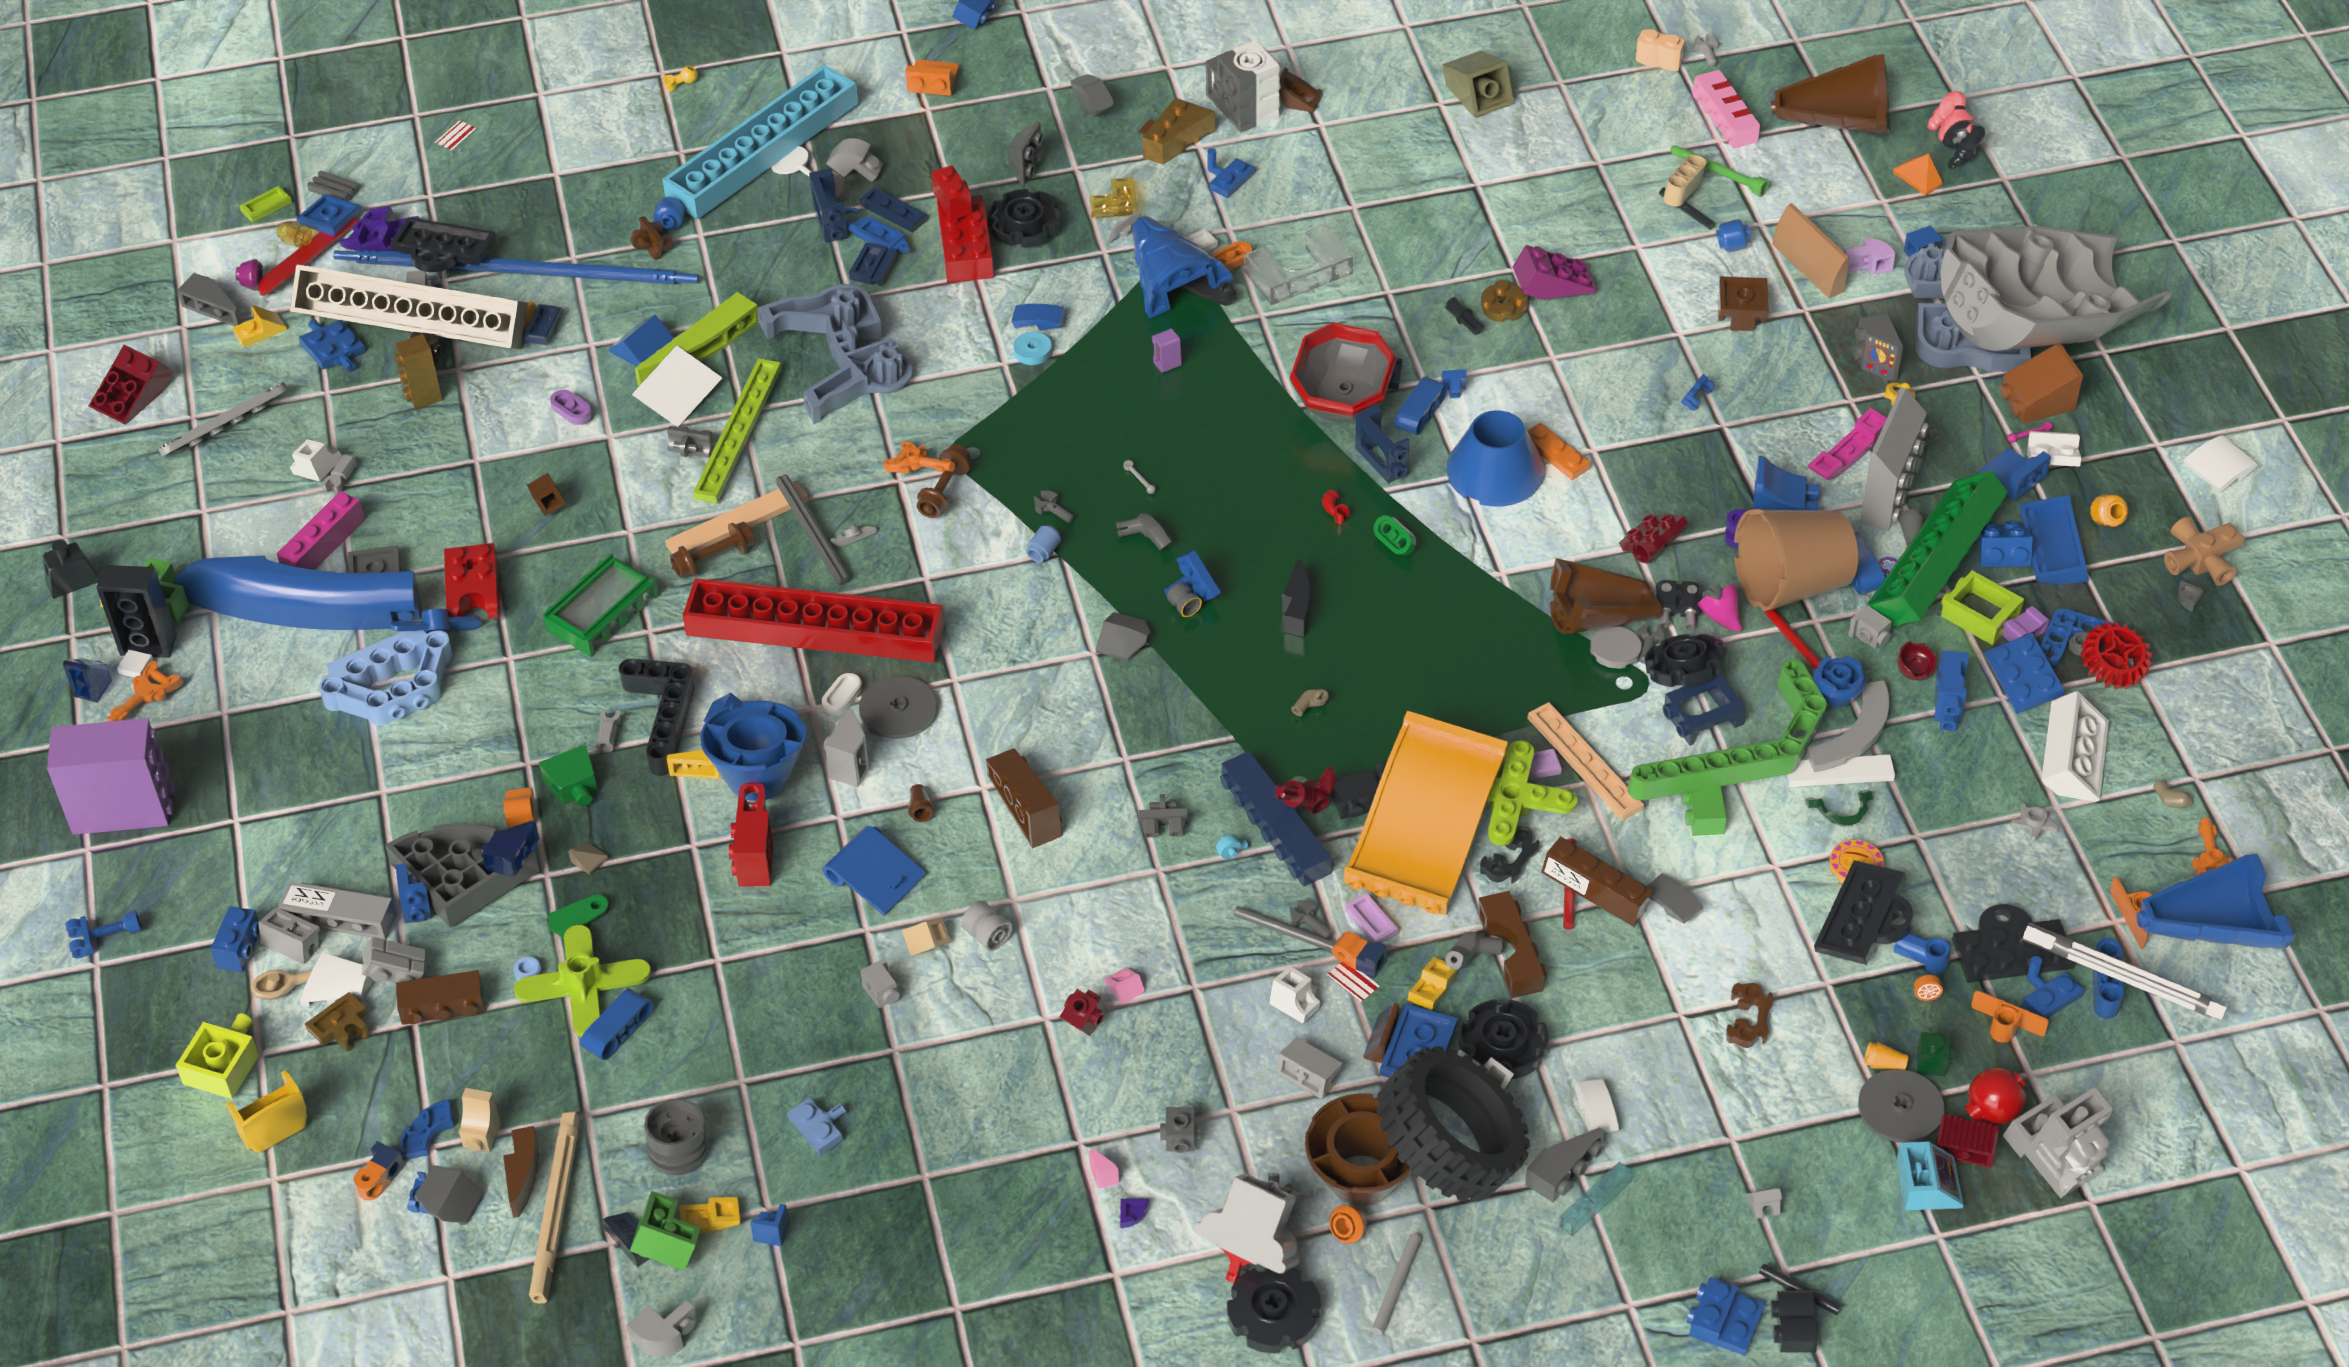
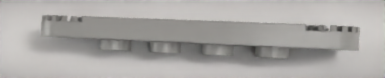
M283 381L169 441V443L163 444L158 447V450L164 456L187 443L191 447L203 441L202 435L209 432L212 436L224 430L222 425L226 422L231 421L233 425L245 418L243 415L245 412L252 410L254 414L265 408L264 402L289 390V388Z

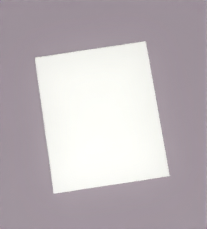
M676 346L632 395L678 427L722 377Z

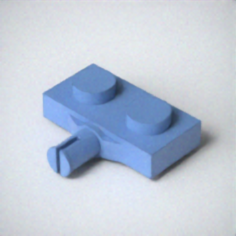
M809 1097L787 1113L788 1119L820 1156L843 1140L842 1134L833 1124L834 1120L846 1113L840 1103L828 1112L819 1109Z

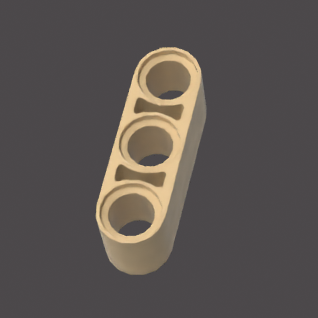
M1689 155L1668 178L1663 197L1666 204L1681 206L1701 184L1707 163L1703 157Z

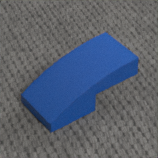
M1050 304L1016 305L1011 322L1014 328L1035 324L1040 331L1058 328L1062 325L1065 309L1064 307Z

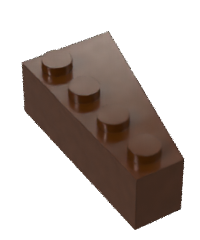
M1013 748L986 759L988 778L1032 849L1060 838V826L1063 825V820L1059 813V803L1028 766L1025 757L1020 756L1016 749Z

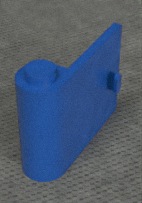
M865 826L822 868L825 877L832 884L841 887L846 883L883 916L926 875L922 868L886 839L881 830L875 826Z

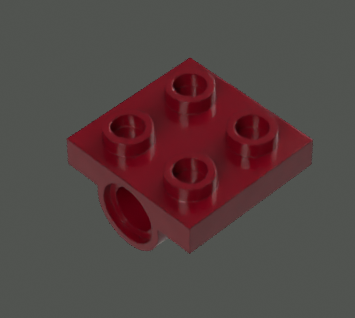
M1649 514L1642 519V522L1636 528L1626 533V536L1619 542L1622 551H1631L1638 561L1647 564L1681 535L1682 529L1688 522L1684 515Z

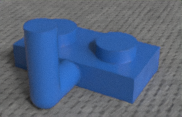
M1209 148L1207 150L1208 171L1216 175L1209 183V190L1229 198L1255 174L1254 166L1238 158L1223 169L1217 166L1216 149Z
M1195 550L1187 552L1176 559L1184 576L1165 589L1166 595L1175 584L1185 582L1188 585L1192 584L1194 593L1201 598L1202 602L1212 599L1221 593Z
M2033 956L2030 961L2027 980L2037 990L2024 997L2022 1004L2030 1012L2048 1019L2083 997L2084 989L2066 972L2046 983L2039 976L2042 959L2038 956Z

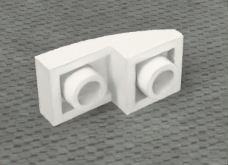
M1604 1080L1576 1082L1575 1087L1580 1111L1584 1110L1588 1132L1599 1127L1605 1130L1604 1134L1617 1132L1619 1130L1618 1121Z

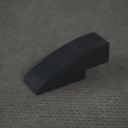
M1297 560L1282 595V612L1285 613L1284 633L1304 637L1309 619V581L1302 560Z

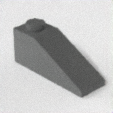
M193 273L177 290L182 307L232 326L242 324L237 307L213 279Z

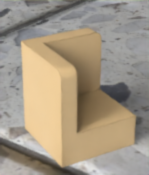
M942 917L902 930L911 956L951 942Z

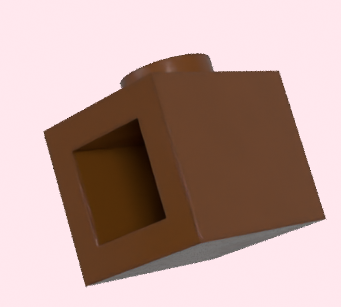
M549 473L527 484L533 499L544 516L566 505L560 490Z

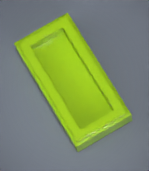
M277 186L241 204L240 210L254 223L291 204L292 201L291 197L280 186Z

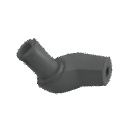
M1140 513L1138 518L1116 522L1117 528L1128 527V529L1118 531L1119 538L1141 532L1160 551L1173 543L1166 529L1148 513Z
M1475 931L1465 932L1448 952L1445 958L1446 965L1451 969L1459 970L1465 968L1476 953L1501 955L1502 938L1478 936V933Z

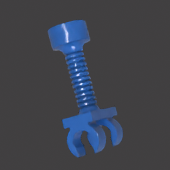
M136 910L125 913V918L122 921L109 923L98 928L90 929L86 916H82L80 919H71L65 923L66 932L68 931L70 938L84 936V940L76 939L69 943V949L72 952L73 958H83L88 953L89 955L95 954L92 941L94 938L110 935L121 930H128L130 934L142 931Z

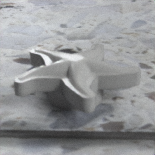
M2024 803L2020 804L2022 818L2011 821L2012 827L2028 829L2033 841L2038 838L2041 831L2049 830L2057 833L2059 828L2055 823L2047 819V815L2051 813L2050 807L2027 808Z

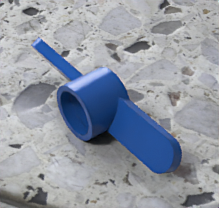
M430 609L422 612V620L391 622L390 629L394 631L424 630L426 633L432 631H462L478 629L482 622L478 616L448 617L447 609Z

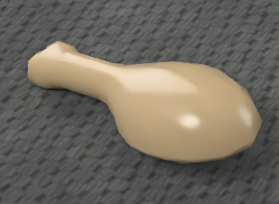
M282 970L264 972L253 980L251 991L257 998L263 1000L278 999L295 986L307 983L312 970L298 974H291Z

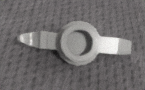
M1136 211L1124 221L1116 223L1107 241L1116 240L1117 236H1128L1131 226L1140 216L1139 212Z
M853 525L844 529L845 534L843 536L837 534L835 539L830 538V542L839 547L846 546L876 533L877 529L870 526L858 528V525Z

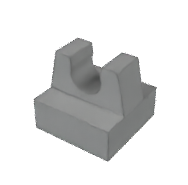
M1780 1188L1745 1194L1747 1205H1750L1755 1219L1763 1218L1762 1209L1764 1206L1770 1208L1772 1216L1780 1215V1200L1782 1199Z

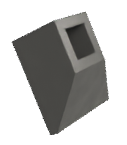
M1035 122L1016 133L1007 147L1008 165L1020 185H1025L1029 177L1033 176L1038 163H1041L1044 158V150H1042L1043 133H1041L1040 122Z

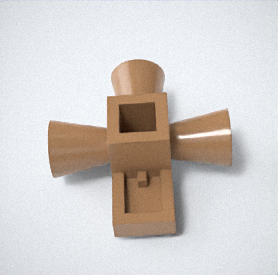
M2184 517L2174 524L2171 534L2183 542L2186 547L2182 550L2165 553L2164 562L2172 575H2178L2190 567L2196 575L2209 571L2217 586H2222L2232 580L2237 570L2222 559L2221 555L2243 546L2245 538L2230 522L2203 533H2199L2191 517Z

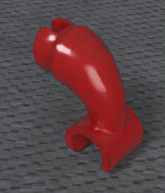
M1329 490L1323 496V507L1329 514L1334 516V521L1337 524H1342L1344 516L1346 518L1349 517V508L1343 504L1335 506L1339 500V494L1335 490Z

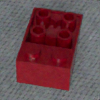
M124 344L88 407L126 425L163 392L174 371L161 362Z

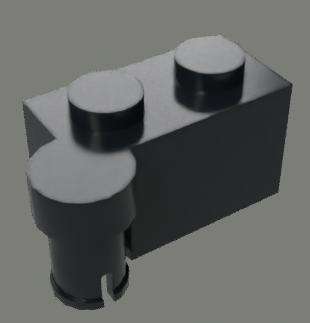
M1381 762L1374 767L1377 780L1372 769L1335 778L1331 796L1341 819L1369 813L1384 772Z

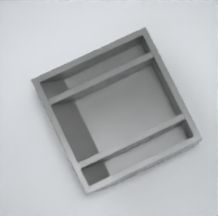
M1903 387L1899 390L1871 453L1860 523L1889 531L1892 522L1897 523L1901 512L1899 506L1905 505L1908 496L1906 490L1907 488L1912 489L1915 475L1913 474L1914 472L1919 473L1923 460L1919 458V455L1922 456L1926 441H1922V438L1926 437L1929 424L1925 423L1927 412L1909 391Z

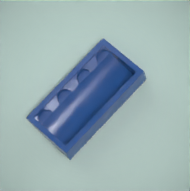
M2069 495L2019 504L2023 526L2033 537L2032 565L2036 581L2051 584L2088 582L2087 567Z

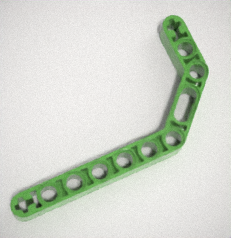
M1787 659L1782 664L1777 685L1793 711L1794 716L1780 740L1637 765L1632 769L1627 789L1630 797L1636 800H1648L1703 790L1718 785L1726 786L1793 773L1819 730L1827 705L1825 698L1805 665L1796 659ZM1798 729L1807 731L1806 736L1802 739L1795 738L1792 735Z

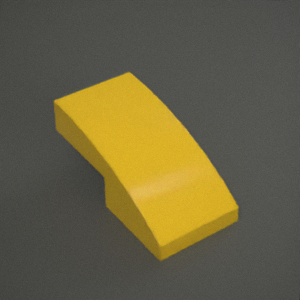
M1434 957L1422 970L1421 979L1409 991L1407 1000L1432 1011L1446 993L1458 970L1449 968L1445 961Z
M709 1197L708 1204L679 1205L678 1220L700 1227L699 1234L739 1225L738 1197Z

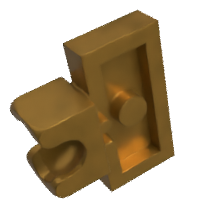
M347 992L305 1023L306 1030L323 1046L335 1038L336 1042L343 1049L351 1051L352 1046L348 1042L351 1036L358 1035L362 1039L369 1037L368 1028L364 1021L361 1020L362 1017L368 1014L366 1007L350 992Z

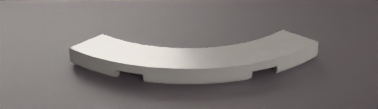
M1884 680L1866 683L1863 691L1860 693L1862 701L1861 713L1848 731L1827 743L1807 748L1806 755L1814 772L1845 764V760L1854 756H1860L1877 741L1884 730L1889 712V694Z

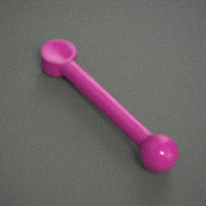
M2044 422L2042 426L2018 434L2010 433L2007 436V440L2010 443H2014L2018 438L2028 436L2030 431L2050 432L2053 425L2050 422Z

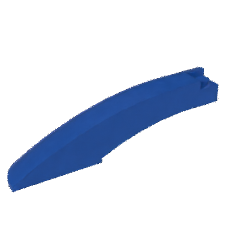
M263 555L201 559L188 564L186 569L181 574L178 573L174 580V584L183 586L187 601L192 605L240 619L278 626L322 630L390 629V623L395 621L421 620L422 602L414 571L382 573L318 571L269 561Z

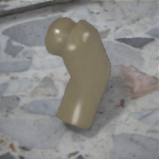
M1324 689L1305 691L1291 708L1292 712L1296 716H1302L1307 708L1324 705L1329 698L1328 692Z
M2159 780L2153 786L2161 801L2167 807L2188 808L2192 803V797L2184 791L2171 790L2165 780Z

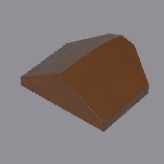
M1285 67L1279 77L1281 86L1279 96L1286 108L1313 112L1322 90L1319 88L1316 90L1309 83L1289 72V69Z

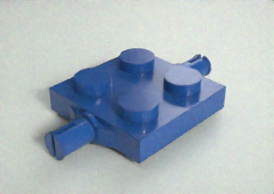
M316 319L311 320L308 326L313 331L299 336L300 345L322 370L341 364L348 372L354 371L356 364L351 359L365 353V348L361 341L342 320L324 327Z

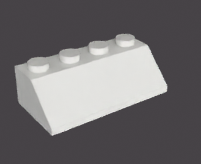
M2078 691L2051 702L2042 781L2059 796L2096 802L2100 800L2109 720Z

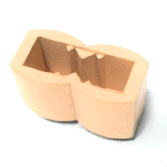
M1653 29L1642 30L1637 42L1636 61L1645 65H1658L1666 70L1677 71L1683 62L1685 39L1673 34L1663 35Z

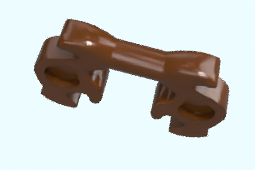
M1736 983L1732 987L1731 1000L1734 1001L1740 998L1738 999L1737 1008L1741 1010H1749L1751 1006L1755 1005L1758 1009L1757 1023L1754 1026H1750L1748 1020L1736 1019L1734 1026L1736 1029H1733L1730 1024L1727 1025L1726 1039L1728 1043H1735L1743 1048L1752 1047L1759 1037L1762 1038V1043L1765 1044L1769 1038L1768 1018L1769 1011L1773 1006V995L1769 992L1768 997L1765 998L1761 987L1756 983Z

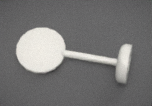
M800 146L770 167L773 172L778 174H790L800 170L809 176V173L812 172L805 167L809 160V154L805 148ZM833 172L837 198L843 189V179L839 174Z

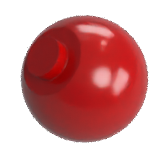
M2003 1068L1983 1070L1971 1081L1968 1089L1969 1102L1963 1107L1976 1123L1983 1120L1994 1125L2009 1123L2017 1118L2024 1108L2026 1093L2022 1088L2026 1084L2017 1072L2011 1074L2007 1069Z

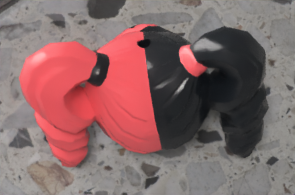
M1959 91L1950 92L1943 98L1939 107L1934 111L1933 116L1930 117L1927 126L1929 130L1933 131L1937 130L1940 126L1939 140L1944 146L1956 149L1954 156L1948 162V168L1955 169L1956 166L1960 167L1965 163V160H1970L1976 153V147L1984 140L1985 128L1979 125L1973 116L1966 111V98Z

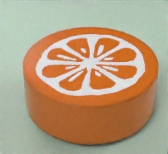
M1924 975L1914 982L1915 995L1922 1001L1935 1000L1943 992L1941 980L1937 976Z

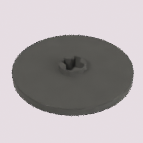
M905 676L889 677L874 683L864 692L859 703L860 718L866 728L876 735L894 739L906 738L920 733L931 724L937 711L936 697L930 687L918 679Z
M1892 1069L1877 1073L1864 1083L1859 1093L1858 1110L1865 1125L1878 1136L1898 1143L1917 1142L1931 1136L1938 1129L1942 1115H1944V1102L1939 1090L1927 1078L1912 1071Z

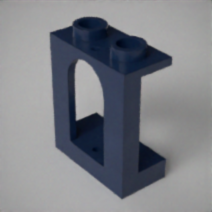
M832 168L809 173L813 208L825 243L847 239L844 203H837Z
M1374 405L1356 414L1355 449L1389 484L1409 474L1410 439L1407 437L1394 444L1381 430L1382 410L1377 405ZM1378 446L1385 455L1387 465L1384 466L1370 449Z
M1721 674L1714 675L1713 680L1704 684L1691 687L1683 686L1665 693V701L1662 707L1665 717L1672 721L1678 735L1684 738L1689 746L1693 745L1695 733L1723 722L1730 721L1734 728L1744 725L1746 707ZM1709 691L1708 693L1719 706L1700 715L1686 714L1680 707L1684 700Z

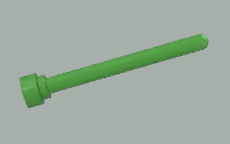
M1676 145L1670 149L1672 154L1686 159L1689 155H1697ZM1704 158L1707 162L1706 169L1748 186L1749 190L1759 197H1763L1766 194L1769 180L1762 177H1748Z

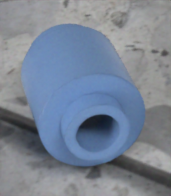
M1041 526L1027 544V555L1038 563L1047 560L1061 541L1058 530L1053 526Z

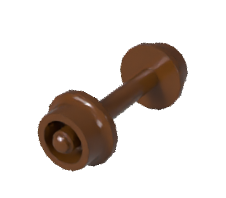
M950 445L939 455V460L943 458L951 459L955 463V470L953 472L944 471L934 489L926 487L918 492L916 507L925 517L937 518L948 509L949 502L943 494L953 474L964 475L970 469V453L960 445Z
M744 521L738 524L732 522L728 524L729 537L697 552L689 554L683 545L679 546L678 551L670 555L671 569L680 578L688 575L694 577L697 574L694 563L735 545L737 550L744 554L747 548L755 544L753 531Z

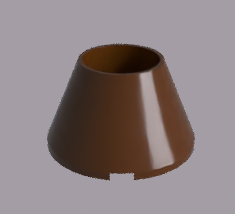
M1367 1093L1349 1094L1328 1102L1314 1114L1305 1134V1151L1313 1170L1342 1201L1354 1206H1370L1379 1203L1412 1171L1406 1162L1402 1164L1397 1158L1399 1153L1395 1147L1389 1146L1387 1142L1389 1136L1386 1131H1382L1380 1126L1383 1118L1377 1115V1106L1380 1102L1377 1101V1098H1373V1094ZM1355 1156H1368L1379 1162L1361 1166L1349 1163L1346 1159Z

